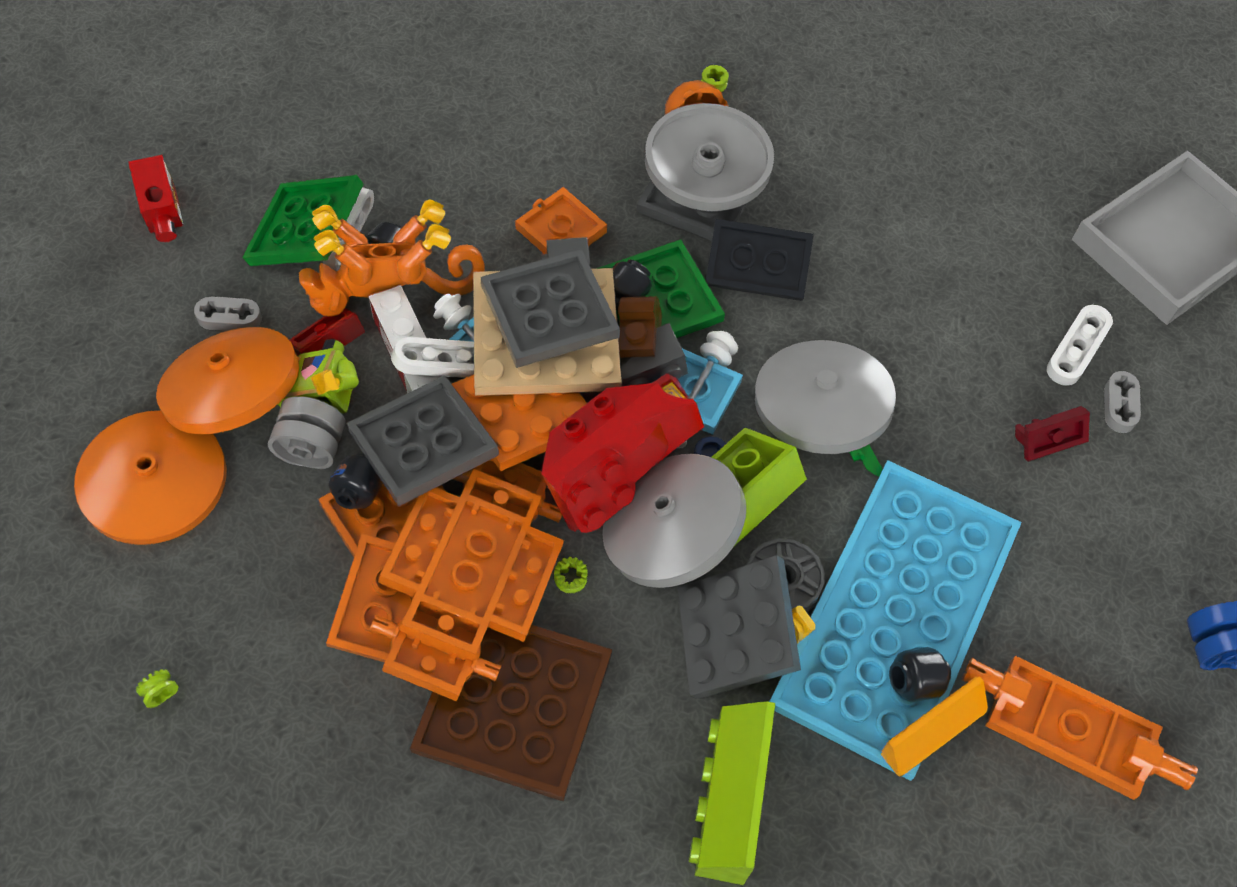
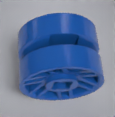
M1237 601L1209 606L1190 615L1187 618V625L1192 641L1197 643L1194 648L1200 668L1203 670H1215L1218 668L1237 669Z

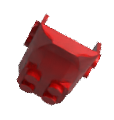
M658 383L610 387L603 390L550 431L541 474L568 528L574 532L578 529L584 533L592 532L599 529L623 507L629 505L635 495V483L682 443L704 428L698 406L694 399L680 398L666 393Z

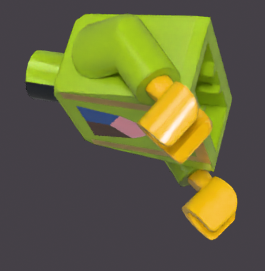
M327 339L321 350L300 354L298 356L299 373L295 384L278 405L281 407L282 402L290 397H309L333 406L341 414L347 413L352 390L358 386L359 379L354 364L343 355L344 345L337 340Z

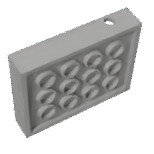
M1187 150L1081 221L1072 240L1162 322L1168 325L1237 275V191Z

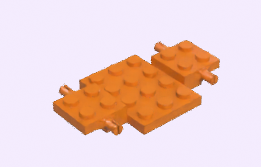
M490 459L453 478L463 483V492L460 497L438 488L418 496L378 581L380 584L414 597L406 615L398 624L376 614L369 631L391 638L390 652L383 665V672L454 701H457L464 683L472 676L473 672L494 682L496 681L502 665H497L480 658L481 642L487 627L522 642L525 641L565 541L530 526L538 515L557 523L560 522L562 517L557 506L544 501L547 484L541 474L542 471L519 463L500 472L494 460Z

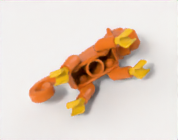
M426 200L423 203L420 215H414L395 234L394 243L368 244L365 235L344 219L338 220L336 213L330 205H322L312 211L314 216L312 220L320 230L330 225L333 227V230H325L314 236L316 241L314 246L322 256L334 251L336 253L335 258L341 262L340 269L335 271L324 263H320L319 273L314 269L304 268L299 272V283L305 289L306 295H309L311 307L323 316L333 317L341 314L350 296L369 298L368 296L399 285L420 284L421 281L443 295H466L474 290L473 272H485L481 252L472 245H459L450 251L447 264L449 272L453 277L459 278L463 275V269L460 265L463 260H469L472 263L470 274L460 281L446 280L426 267L425 259L432 253L431 247L435 245L445 249L451 240V236L448 234L449 229L438 225L445 216V211L442 210L444 205L434 200ZM428 220L436 223L429 226L425 240H419L416 243V238L427 228L425 223ZM338 237L345 241V244L341 245Z

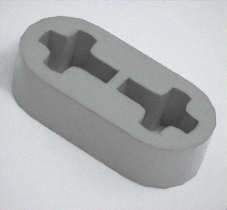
M212 296L201 299L194 307V314L199 325L209 330L229 331L245 327H258L262 321L259 306L250 299ZM211 309H216L217 312L213 313L211 317H206L205 314L210 313ZM245 311H250L251 315H247L245 320L240 319L239 316H243Z
M1126 371L1113 373L1104 388L1105 421L1109 428L1116 432H1130L1141 417L1140 384L1134 375ZM1118 383H1122L1123 388L1127 389L1124 396L1121 394V387L1117 386ZM1121 407H1123L1124 417L1129 418L1126 422L1122 421V417L1117 414Z

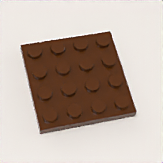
M531 625L524 642L487 627L481 642L480 658L497 665H502L496 681L494 682L473 672L472 676L464 683L457 701L432 692L412 741L411 753L564 802L612 656V649Z

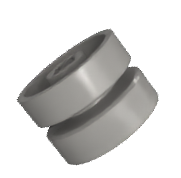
M309 397L287 398L281 404L276 424L268 441V448L276 457L289 464L315 469L329 468L333 464L346 420L336 408L320 400Z

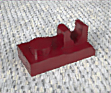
M1079 406L1043 420L1033 419L1032 423L1025 425V427L1021 424L1015 425V437L1024 446V459L1031 461L1089 442L1090 412L1084 407Z

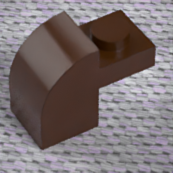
M622 297L618 308L620 318V338L618 341L620 358L655 357L656 332L662 323V312L658 297Z

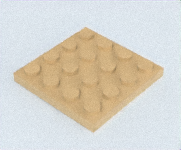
M613 268L591 269L617 322ZM500 271L473 272L475 396L601 392L606 388L621 386L618 338L516 368L481 287L482 276Z

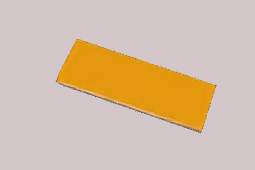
M980 676L978 678L974 677L887 742L881 750V756L899 777L905 775L987 712L988 705L983 679Z

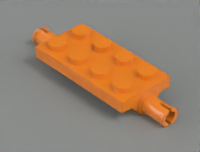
M1014 656L1010 661L1008 669L1004 674L977 661L973 657L969 661L962 681L969 682L974 677L978 678L980 676L984 681L985 691L993 694V699L995 700L986 721V727L1133 800L1140 796L1145 780L1153 774L1180 786L1186 791L1193 785L1196 777L1191 774L1196 775L1198 768L1164 752V747L1160 746L1158 741L1162 726L1017 656Z

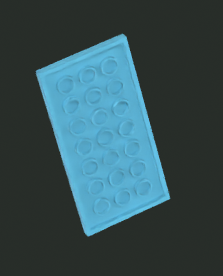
M887 460L812 613L811 619L815 623L816 628L797 644L801 670L782 675L769 701L775 703L774 711L894 772L881 756V750L889 740L949 697L1022 522ZM926 647L936 649L951 668V679L943 696L935 699L916 702L905 700L893 689L890 683L889 670L894 659L900 652ZM920 763L902 777L912 781Z

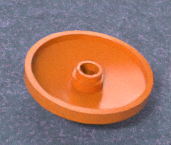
M245 327L225 331L192 346L167 368L157 387V403L166 420L173 427L192 434H214L229 431L260 418L286 397L298 377L299 359L289 339L278 331L262 327Z
M161 410L141 412L111 424L100 432L87 446L76 468L74 481L75 495L78 505L87 520L105 536L116 541L135 545L161 543L177 538L192 530L215 508L225 487L227 476L226 460L214 434H192L173 427L166 420Z

